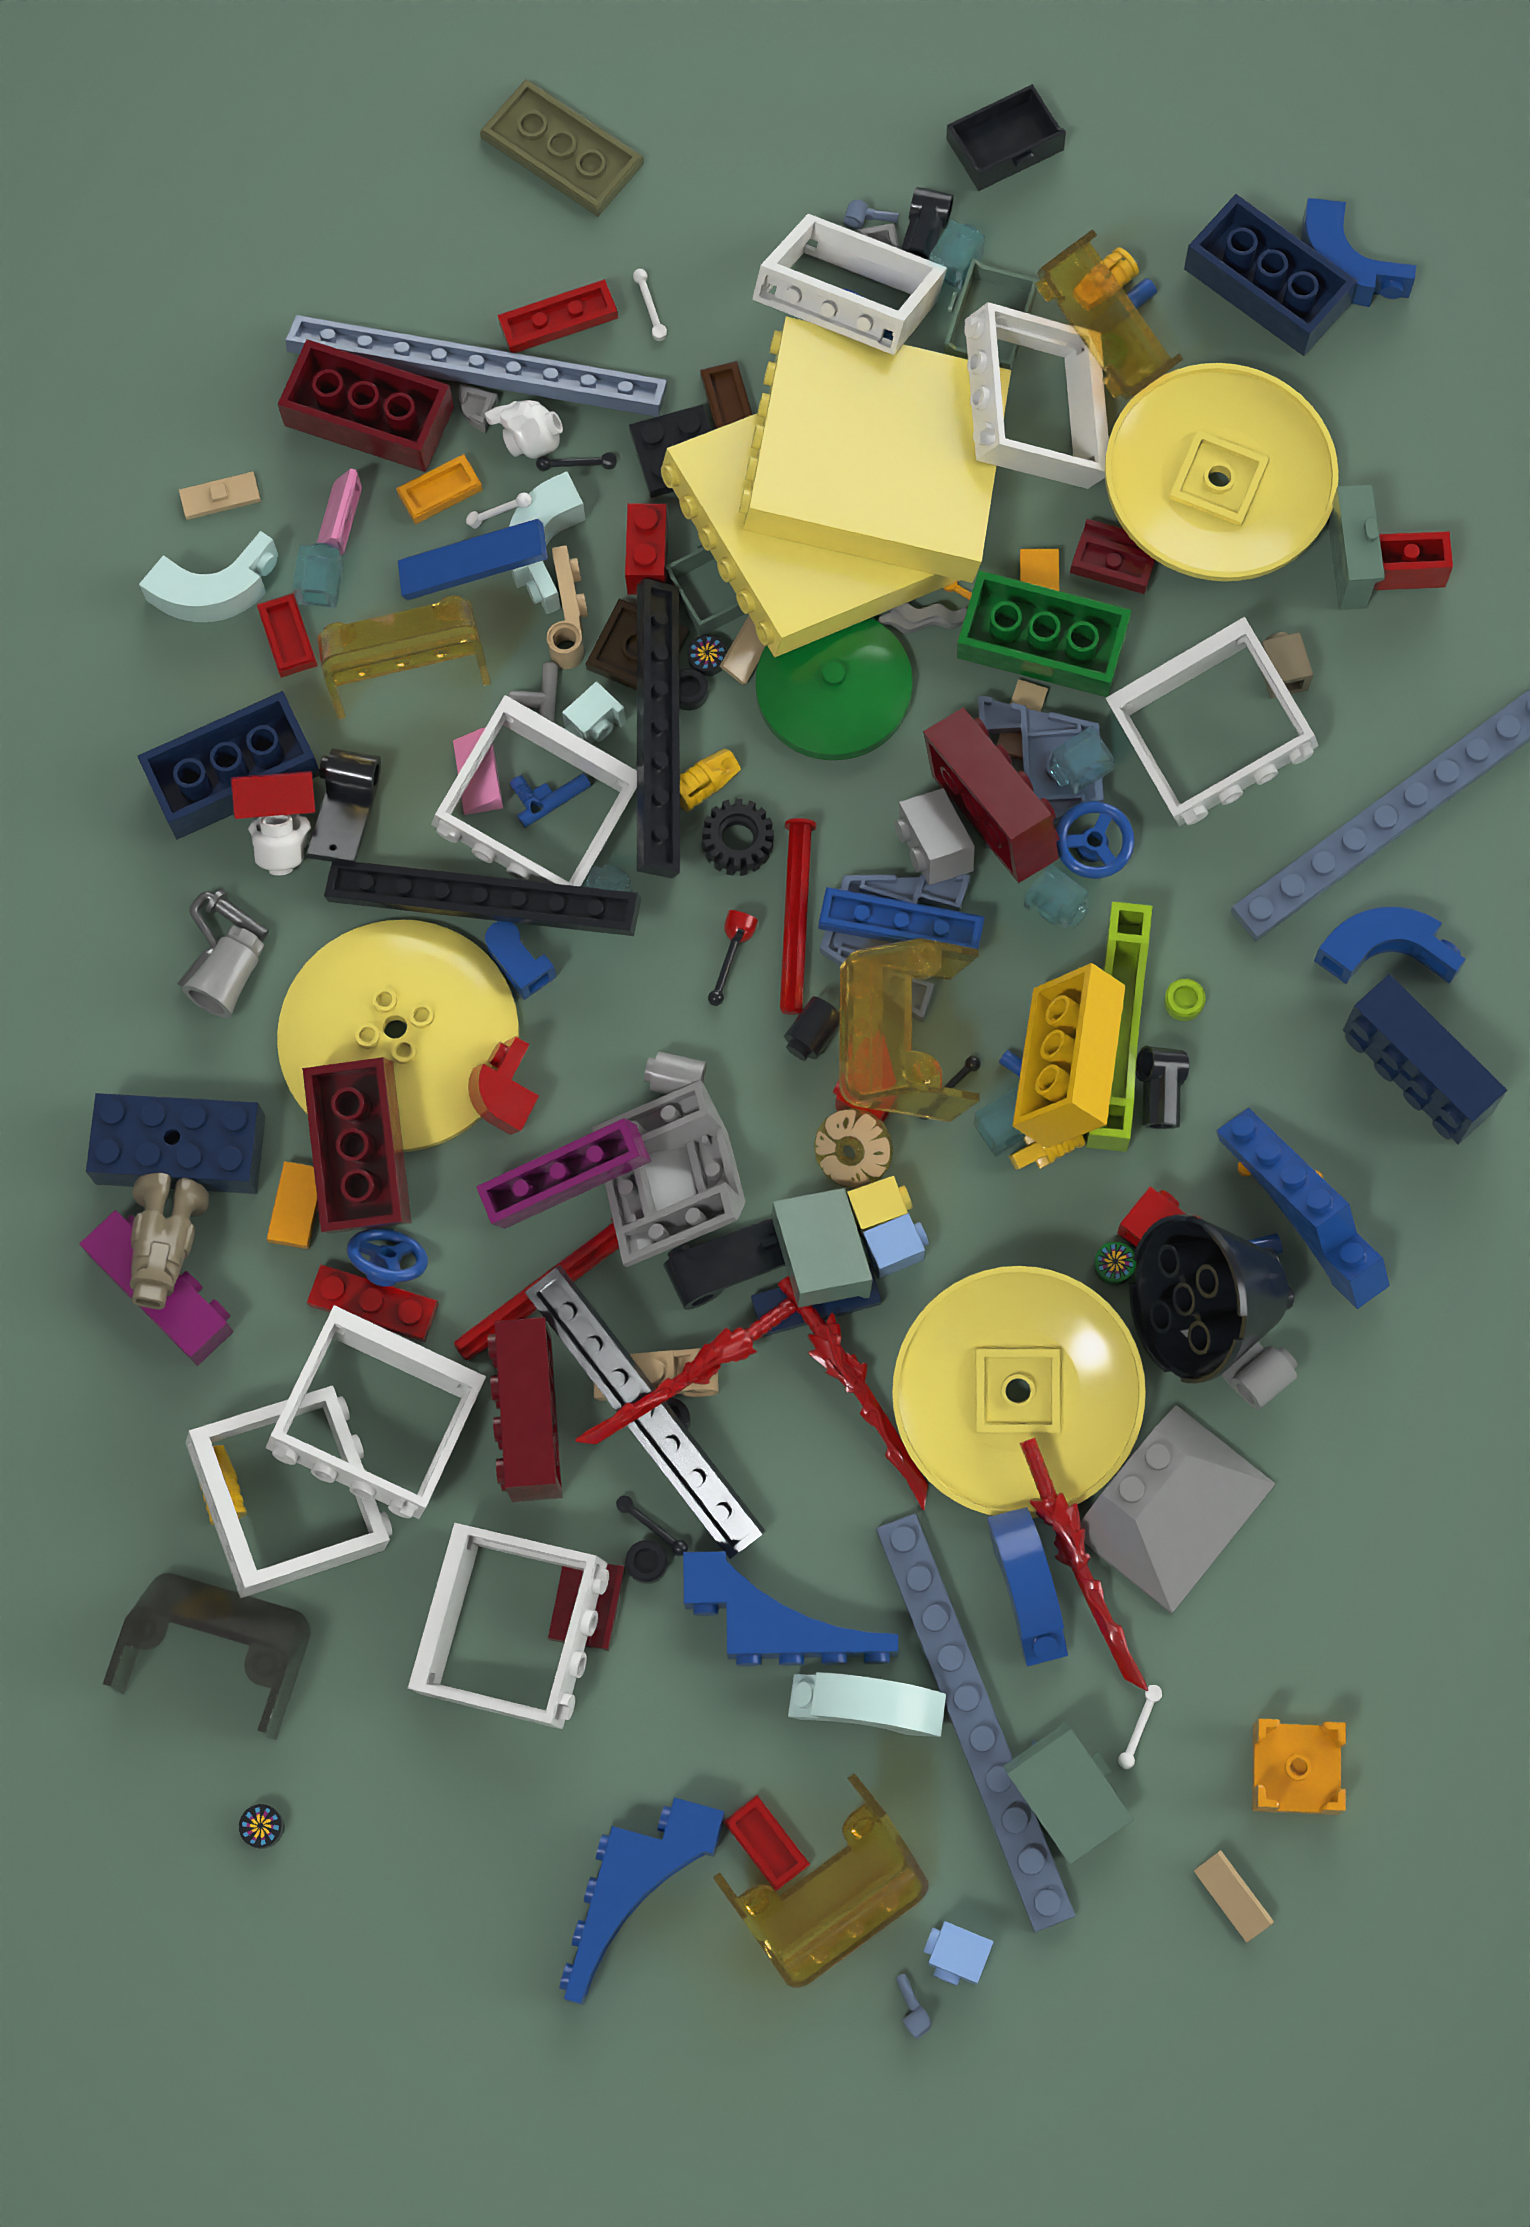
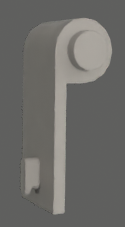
M1188 1330L1181 1331L1186 1337H1188ZM1257 1342L1227 1369L1221 1377L1245 1402L1259 1411L1297 1378L1295 1368L1298 1365L1286 1349L1281 1347L1277 1350L1271 1346L1265 1349Z

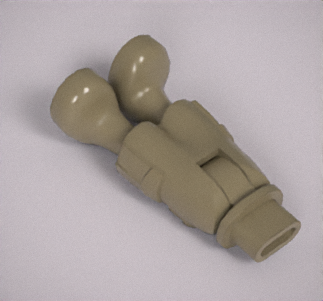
M164 1173L143 1175L135 1181L132 1189L134 1200L142 1207H145V1211L137 1214L134 1218L132 1235L130 1236L133 1249L132 1277L130 1280V1287L134 1290L132 1302L138 1306L158 1310L165 1307L167 1297L173 1294L174 1285L179 1277L183 1261L192 1249L195 1227L191 1224L189 1218L202 1215L208 1209L210 1198L207 1190L202 1185L192 1179L181 1178L175 1186L171 1217L166 1219L163 1216V1211L168 1200L172 1181L170 1176Z

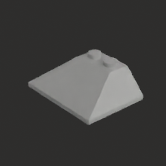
M701 1080L592 1127L593 1132L623 1118L637 1125L652 1161L605 1183L624 1266L634 1265L738 1220L746 1201L731 1141Z
M1175 1405L1147 1436L1081 1520V1529L1085 1528L1084 1544L1172 1614L1275 1486V1483Z

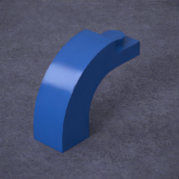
M1308 198L1302 222L1301 241L1357 280L1351 303L1370 307L1373 294L1382 295L1389 299L1409 298L1415 280L1416 265L1377 261L1360 255L1351 247L1345 237L1343 226L1346 202Z
M1380 907L1360 912L1342 922L1319 947L1314 962L1347 984L1361 965L1369 958L1381 953L1398 952L1416 959L1450 984L1459 973L1466 959L1461 956L1460 950L1453 943L1444 939L1440 941L1435 937L1442 925L1437 919L1413 909Z
M1028 1507L987 1517L994 1554L1001 1568L1010 1596L1022 1653L1027 1667L1068 1656L1063 1633L1065 1628L1053 1579L1039 1534Z

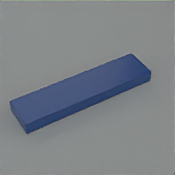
M534 519L398 560L401 595L405 599L411 600L547 560L544 525L539 519Z
M826 887L818 929L977 958L985 916Z

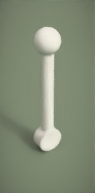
M637 269L633 273V279L640 286L653 324L652 337L656 341H663L667 337V329L664 325L660 324L646 283L648 275L645 270Z
M525 492L520 493L515 500L480 514L473 511L467 516L466 523L475 529L481 525L483 520L516 507L527 508L532 502L531 496Z
M1150 1685L1148 1687L1149 1690L1145 1691L1146 1702L1126 1751L1118 1757V1764L1123 1769H1130L1135 1764L1133 1755L1154 1703H1157L1162 1697V1690L1157 1685Z

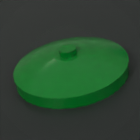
M869 618L777 657H774L768 646H766L757 665L756 698L766 725L786 746L800 754L816 759L847 760L865 755L877 749L899 729L911 703L912 670L908 656L895 635L878 621Z

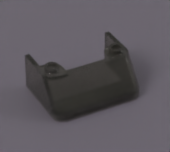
M165 1573L154 1578L124 1620L103 1685L117 1693L124 1694L139 1650H151L160 1645L166 1636L170 1622L249 1645L244 1663L248 1678L259 1686L271 1689L257 1731L270 1739L276 1740L310 1639L311 1627L307 1618L297 1610L251 1596L240 1598L237 1592L180 1575Z

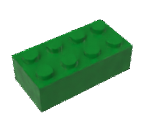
M978 570L957 642V658L1102 697H1108L1128 631L1132 610Z

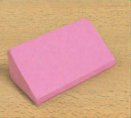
M349 469L336 479L332 486L316 543L317 551L340 556L345 552L362 491L359 475L355 469Z
M486 727L453 740L458 774ZM493 743L461 796L464 815L503 809Z

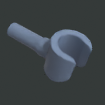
M856 199L849 203L843 224L851 229H861L865 219L897 222L898 213L870 209L865 202Z
M906 1974L897 1976L896 1980L906 2004L912 2012L901 2021L915 2039H919L930 2030L931 2020L916 1999Z

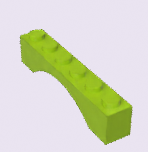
M1113 901L1111 904L1103 971L1126 986L1107 1125L1087 1132L1086 1148L1127 1152L1131 1139L1139 1025L1153 907L1151 905Z

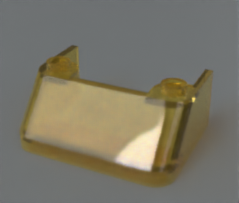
M1092 229L1043 265L1037 271L1040 280L1035 285L1047 302L1055 301L1107 375L1102 381L1112 396L1117 398L1121 395L1125 400H1128L1184 359L1180 353L1171 358L1092 246L1091 241L1097 236Z
M448 596L439 603L349 624L342 622L327 625L324 631L317 637L324 680L338 719L346 718L339 689L340 685L476 654L483 686L491 684L472 603L469 600L462 599L460 596Z
M917 938L858 949L843 960L840 967L839 1088L847 1102L858 1107L952 1122L980 1101V1093L942 1087V1070L937 1060L927 1053L912 1051V978L929 979L937 977L950 980L979 957L978 949Z
M855 1773L848 1780L863 1802V1805L853 1811L843 1824L842 1835L848 1846L781 1896H778L771 1886L760 1884L747 1889L737 1897L720 1872L713 1877L736 1913L783 1980L790 1987L799 1988L813 1982L919 1903L928 1890L929 1883L927 1877L896 1827Z

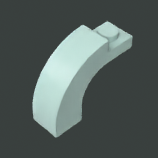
M568 472L557 475L534 488L529 493L532 500L530 506L527 508L517 507L509 527L539 519L544 525L545 542L547 545L557 533L585 521L583 502ZM543 561L511 570L516 588L526 585L533 603L541 602L546 614L561 609L558 591Z
M260 531L235 562L220 572L213 574L191 573L163 555L139 583V586L146 601L175 618L191 622L225 620L246 611L267 593L261 576H266L273 570L279 555L273 539Z
M816 1672V1675L794 1674L788 1717L798 1720L861 1724L905 1735L941 1737L946 1694L919 1686L870 1677Z

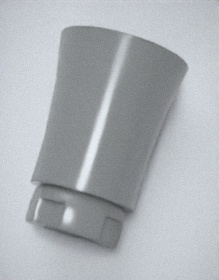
M234 925L231 926L225 937L220 938L212 953L199 970L182 987V991L193 1003L205 1011L221 1018H231L239 995L259 962L258 957L264 950V944L250 931Z

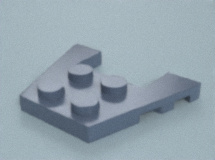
M978 696L979 718L986 726L989 734L1022 733L1024 773L1030 779L1035 795L1039 799H1047L1054 809L1056 819L1053 820V824L1058 823L1069 809L1080 803L1089 801L1104 802L1098 723L1053 712L1047 714L1027 709L1024 705L1016 703L1010 705L994 701L991 697Z
M923 874L920 877L844 875L840 890L915 904L923 902L939 908L960 912L970 883V875L963 874L932 885L928 884ZM825 930L820 945V953L917 1021H924L934 991V984L895 973L904 945Z

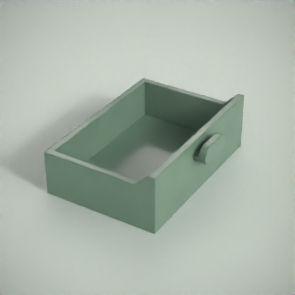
M972 258L961 294L953 293L948 308V313L954 316L945 341L944 354L968 360L967 341L964 332L965 319L987 302L1030 314L1037 293L1038 279L985 266ZM997 339L999 367L1012 371L1020 345Z
M1373 484L1339 486L1336 489L1332 502L1333 509L1328 518L1339 610L1367 608L1375 583L1385 579Z
M699 541L696 544L698 550L668 564L665 568L668 584L679 587V602L701 636L745 613L740 609L736 593L730 583L725 582L720 576L717 561L711 551L705 550Z
M845 1188L773 1201L771 1217L798 1308L856 1296L870 1298L873 1279L866 1259L868 1257L863 1236L858 1233Z
M1066 1720L1061 1722L1053 1732L1003 1766L1069 1864L1078 1860L1134 1820L1105 1778L1112 1773L1098 1752L1092 1756L1089 1755Z

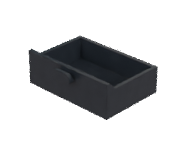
M1031 84L948 124L946 140L977 190L981 191L1064 151L1066 131L1059 127L1034 85Z

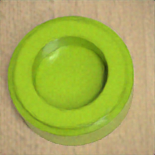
M1176 980L1166 990L1164 997L1165 1009L1176 1020H1193L1201 1014L1206 1001L1205 992L1201 985L1194 980Z

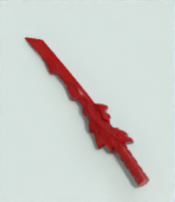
M788 1275L777 1285L786 1294L787 1298L794 1303L799 1315L801 1314L802 1319L813 1332V1334H808L807 1337L815 1349L809 1351L808 1354L826 1369L825 1374L838 1379L845 1386L846 1393L855 1394L862 1405L859 1414L866 1422L877 1429L887 1446L885 1457L906 1479L922 1511H924L928 1484L909 1456L884 1410L866 1384L868 1364L865 1362L859 1363L855 1354L850 1355L845 1352L841 1346L840 1324L836 1323L833 1313L830 1314L825 1322L812 1305L798 1308Z
M786 1298L778 1306L771 1309L769 1313L764 1314L759 1320H756L750 1327L745 1329L740 1327L730 1332L728 1328H725L711 1343L704 1344L691 1363H685L682 1373L673 1379L666 1378L656 1390L637 1402H627L612 1417L589 1429L576 1438L575 1441L596 1445L667 1401L692 1383L699 1385L709 1384V1379L718 1372L722 1363L738 1362L739 1360L747 1359L749 1355L756 1354L757 1351L752 1348L753 1342L760 1339L763 1334L771 1331L782 1320L797 1311L794 1303Z
M1036 1438L1019 1443L1041 1498H1033L1029 1502L1036 1509L1035 1514L1044 1520L1045 1524L1053 1526V1530L1057 1535L1053 1542L1058 1549V1554L1054 1556L1055 1559L1071 1567L1123 1678L1148 1691L1149 1689L1128 1650L1124 1630L1121 1625L1113 1621L1104 1602L1101 1581L1093 1578L1087 1565L1091 1557L1085 1551V1528L1081 1529L1078 1504L1074 1503L1069 1506L1063 1493L1060 1492L1057 1495Z

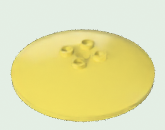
M1205 363L1177 369L1157 378L1140 390L1128 402L1120 413L1111 432L1105 456L1104 473L1108 498L1119 523L1128 536L1150 557L1170 569L1191 577L1212 581H1241L1257 578L1283 568L1312 545L1323 530L1332 512V502L1338 487L1339 471L1337 455L1329 431L1313 406L1301 394L1280 379L1257 369L1236 364ZM1220 472L1226 475L1229 483L1226 486L1218 487L1209 481L1208 476L1211 473Z
M386 920L357 927L340 935L322 947L306 962L296 975L283 1001L278 1022L277 1048L279 1062L286 1083L295 1100L306 1114L307 1105L302 1068L381 1057L393 1061L403 1152H412L447 1142L467 1131L481 1120L482 1117L474 1109L469 1096L468 1083L471 1071L474 1067L481 1064L492 1067L488 1063L492 1051L499 1042L504 1043L515 1036L519 1038V1022L515 1002L505 977L492 959L475 943L463 935L437 924L418 920ZM395 1020L403 1021L407 1024V1030L403 1036L394 1039L385 1034L386 1026L390 1022Z
M1003 1266L987 1269L955 1282L940 1292L919 1313L901 1344L893 1374L892 1394L896 1424L902 1442L917 1468L937 1489L955 1502L987 1515L994 1516L1028 1507L1032 1518H1037L1038 1516L1035 1514L1036 1509L1029 1501L1033 1498H1041L1019 1443L1036 1438L1057 1495L1060 1492L1063 1493L1069 1506L1074 1503L1079 1504L1105 1486L1128 1458L1142 1425L1146 1390L1142 1361L1136 1343L1119 1314L1099 1294L1082 1282L1053 1270L1034 1266ZM1013 1379H1023L1029 1384L1030 1393L1024 1401L1014 1402L1006 1396V1386Z

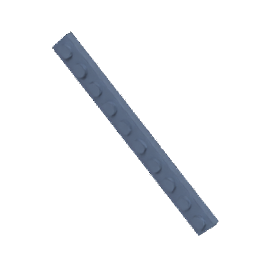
M299 315L295 316L286 338L287 352L300 354L306 339L416 375L659 417L667 392V380Z
M1530 689L1232 906L1231 913L1254 941H1258L1530 741Z
M914 1513L876 1528L878 1538L938 1690L946 1694L945 1708L1034 1933L1074 1918L1075 1913L1036 1815L1003 1768L1005 1764L1013 1760V1757L916 1514Z

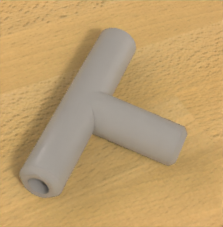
M554 662L543 664L541 692L510 691L508 697L525 707L539 708V715L554 723L558 665Z

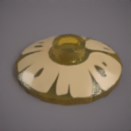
M858 1108L840 1109L826 1117L817 1129L814 1141L816 1161L823 1173L836 1184L849 1188H859L880 1180L889 1169L894 1152L891 1135L884 1123L871 1112ZM845 1145L853 1147L855 1150L854 1158H849L844 1154L843 1148Z

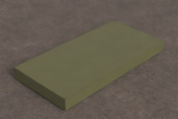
M527 79L522 82L480 130L481 139L597 217L644 164L642 155Z

